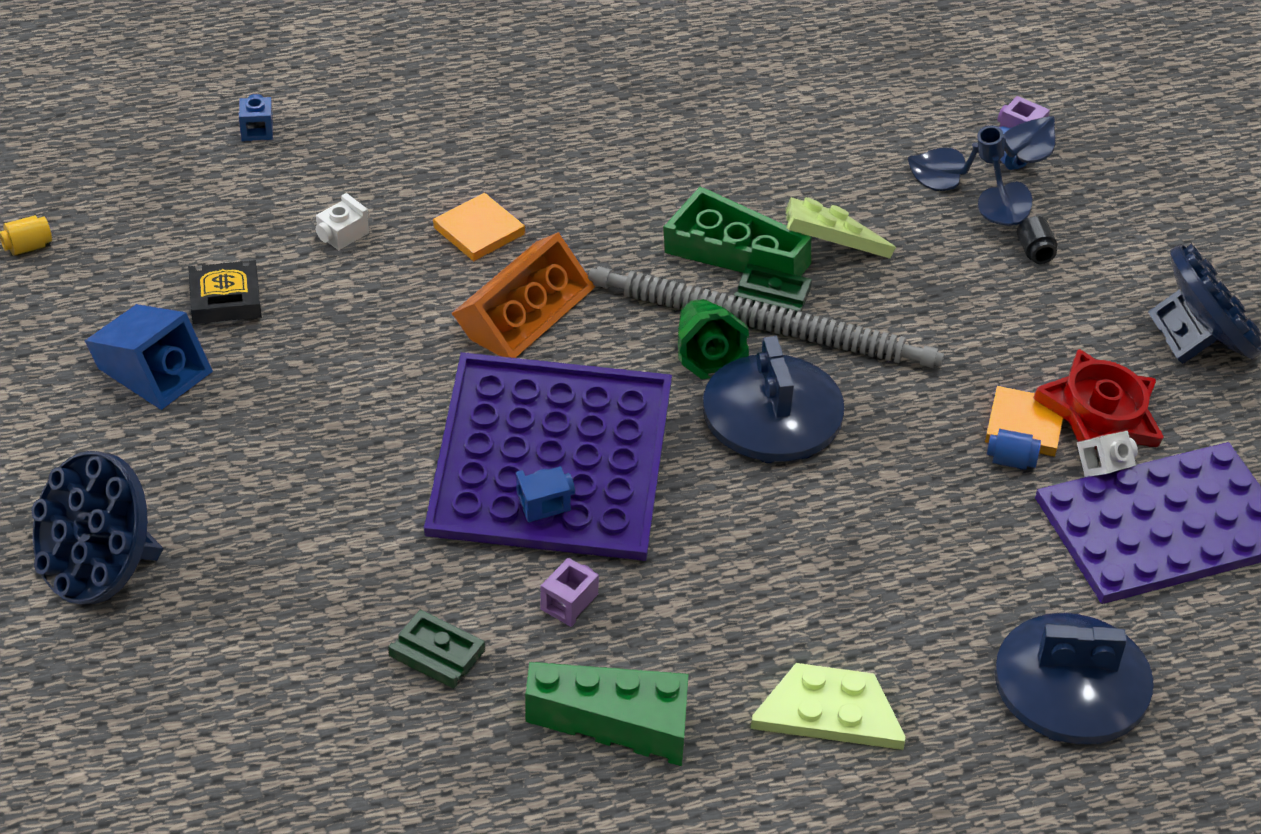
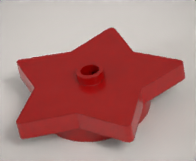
M1081 349L1077 350L1067 377L1037 387L1033 396L1037 402L1069 421L1078 442L1123 431H1128L1129 438H1132L1136 444L1143 446L1159 447L1164 438L1148 410L1149 399L1156 379L1137 376L1128 368L1115 362L1096 360Z

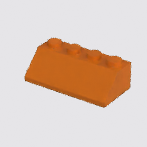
M557 232L536 241L453 311L452 315L471 341L499 356L516 358L591 292L595 285L588 279L587 273L560 233Z

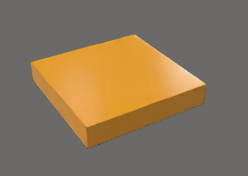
M485 192L433 219V228L473 262L525 235V225Z
M997 386L985 442L989 443L990 434L998 435L999 428L1031 434L1033 439L1041 440L1039 454L1055 457L1063 417L1037 402L1033 398L1035 393Z

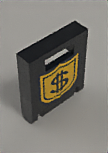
M250 260L249 266H243V261L202 265V270H196L195 266H188L193 324L262 318L256 260ZM238 299H242V300H243L242 302H231V303H221V304H211V305H208V302L228 301V300H238Z

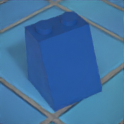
M136 304L85 340L99 370L159 409L165 408L213 372L186 312Z

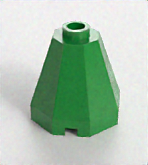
M705 299L690 301L680 313L678 359L682 366L700 379H710L709 374L716 373L720 368L736 359L749 356V346L747 344L749 330L744 322L721 306Z

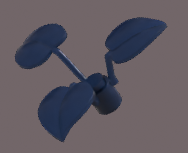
M1054 116L1030 120L1010 128L1004 134L998 126H985L979 130L977 134L978 143L972 144L973 150L966 163L963 154L954 148H937L920 155L908 157L911 172L918 182L934 191H948L959 185L960 175L968 173L977 153H979L982 160L994 165L998 186L988 188L982 192L978 199L979 212L990 222L1006 226L1018 225L1030 215L1033 203L1032 194L1026 185L1018 181L1004 186L999 161L1005 152L1009 157L1017 155L1018 159L1025 163L1040 162L1048 158L1053 153L1056 144Z

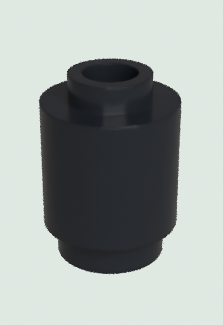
M1033 216L1022 221L1017 227L1016 233L1026 256L1036 264H1045L1053 260L1057 254L1058 244L1047 220L1041 216Z

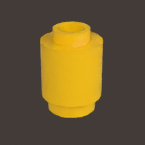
M34 215L3 224L4 230L0 231V241L4 251L10 250L13 256L44 248L46 243L52 242L51 230L45 216L37 218Z

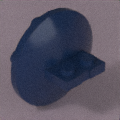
M1192 243L1187 247L1183 244H1178L1171 249V262L1179 290L1149 310L1148 313L1158 329L1165 335L1166 342L1176 358L1182 364L1186 363L1217 340L1231 350L1251 360L1261 354L1260 330L1251 319H1247L1244 314L1246 309L1235 295L1232 296L1221 281L1218 282L1215 277L1218 273L1206 258L1203 259Z
M777 336L763 337L762 352L736 359L720 368L711 377L704 391L703 414L710 431L725 446L744 456L759 459L764 463H773L775 461L807 459L827 447L836 438L841 429L844 417V400L839 387L826 372L805 360L783 355Z
M85 451L68 458L59 467L52 469L40 498L32 506V517L34 519V568L38 574H41L52 591L67 602L96 604L111 598L129 581L140 559L157 561L164 549L147 532V504L142 485L136 473L128 463L111 453ZM45 575H57L54 581V588L49 584Z
M1046 614L1023 622L1014 628L1004 639L995 665L996 686L1007 708L1023 724L1057 742L1102 744L1117 739L1130 732L1141 722L1149 708L1153 695V675L1149 662L1141 649L1126 635L1125 629L1115 628L1099 619L1080 614Z

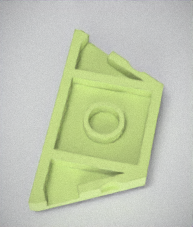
M791 197L786 207V220L789 221L787 224L788 230L886 258H891L896 248L884 238L849 217V213L838 206L831 205L829 209L811 198H805L802 201Z
M796 663L755 711L751 721V729L900 750H904L906 737L874 673Z

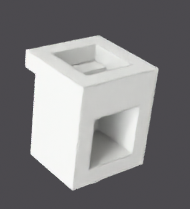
M347 193L341 196V202L316 215V233L323 242L331 244L338 251L369 233L367 208Z
M1128 431L1077 442L1085 477L1108 474L1136 466L1134 458L1137 456L1138 447L1136 442L1129 438ZM1094 446H1097L1101 466H1098Z

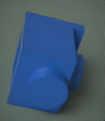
M252 94L248 98H239L241 141L273 140L271 97ZM265 122L266 128L248 129V123Z
M561 466L552 469H541L525 476L523 470L516 472L517 495L528 522L571 511V495L575 494V486L570 473L564 474Z

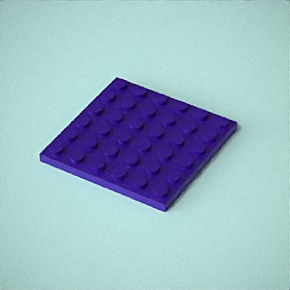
M461 352L424 525L425 536L647 561L672 375ZM561 466L564 474L570 473L575 486V494L571 495V511L528 522L517 495L516 472L523 470L525 476L541 469H552Z

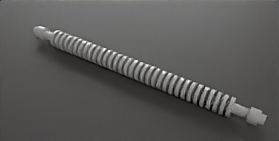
M598 266L597 269L591 268L588 279L595 286L603 288L613 286L624 289V296L626 297L632 296L634 299L639 300L641 296L642 301L647 302L649 298L650 303L655 304L657 301L658 305H664L666 301L667 307L672 308L674 304V308L679 310L681 306L683 309L690 301L705 299L727 309L738 319H741L746 326L749 322V327L755 328L758 322V329L764 330L766 325V331L772 332L775 326V333L781 334L783 329V335L789 336L792 330L791 336L798 338L800 333L801 340H806L809 334V342H815L817 336L818 344L823 345L826 339L825 344L830 347L834 340V348L840 349L843 343V350L848 351L850 345H852L851 352L857 353L860 347V354L863 355L869 349L868 356L874 357L875 352L878 351L877 358L883 359L884 353H886L887 361H891L893 355H895V363H900L903 357L920 361L922 366L934 368L935 365L941 367L944 359V353L938 352V348L924 346L923 349L905 344L906 337L900 336L898 342L897 335L894 334L888 340L889 333L883 332L880 338V331L874 330L871 336L872 329L866 328L864 334H862L863 327L857 326L854 332L855 326L853 324H849L847 330H845V322H840L837 328V320L832 319L829 325V319L823 317L820 323V316L815 315L812 321V314L806 313L803 319L804 313L800 311L795 316V310L789 309L787 313V308L781 307L778 312V306L772 305L770 309V304L764 303L761 308V302L755 301L754 305L753 300L747 299L745 302V298L738 297L736 301V296L730 295L728 298V294L722 293L720 295L717 291H713L711 295V290L705 289L703 292L701 287H696L695 289L694 286L688 285L686 288V284L680 283L678 286V282L671 281L670 283L668 279L662 280L659 277H655L653 280V276L647 275L645 277L643 273H638L637 275L635 271H630L628 276L612 273V269Z

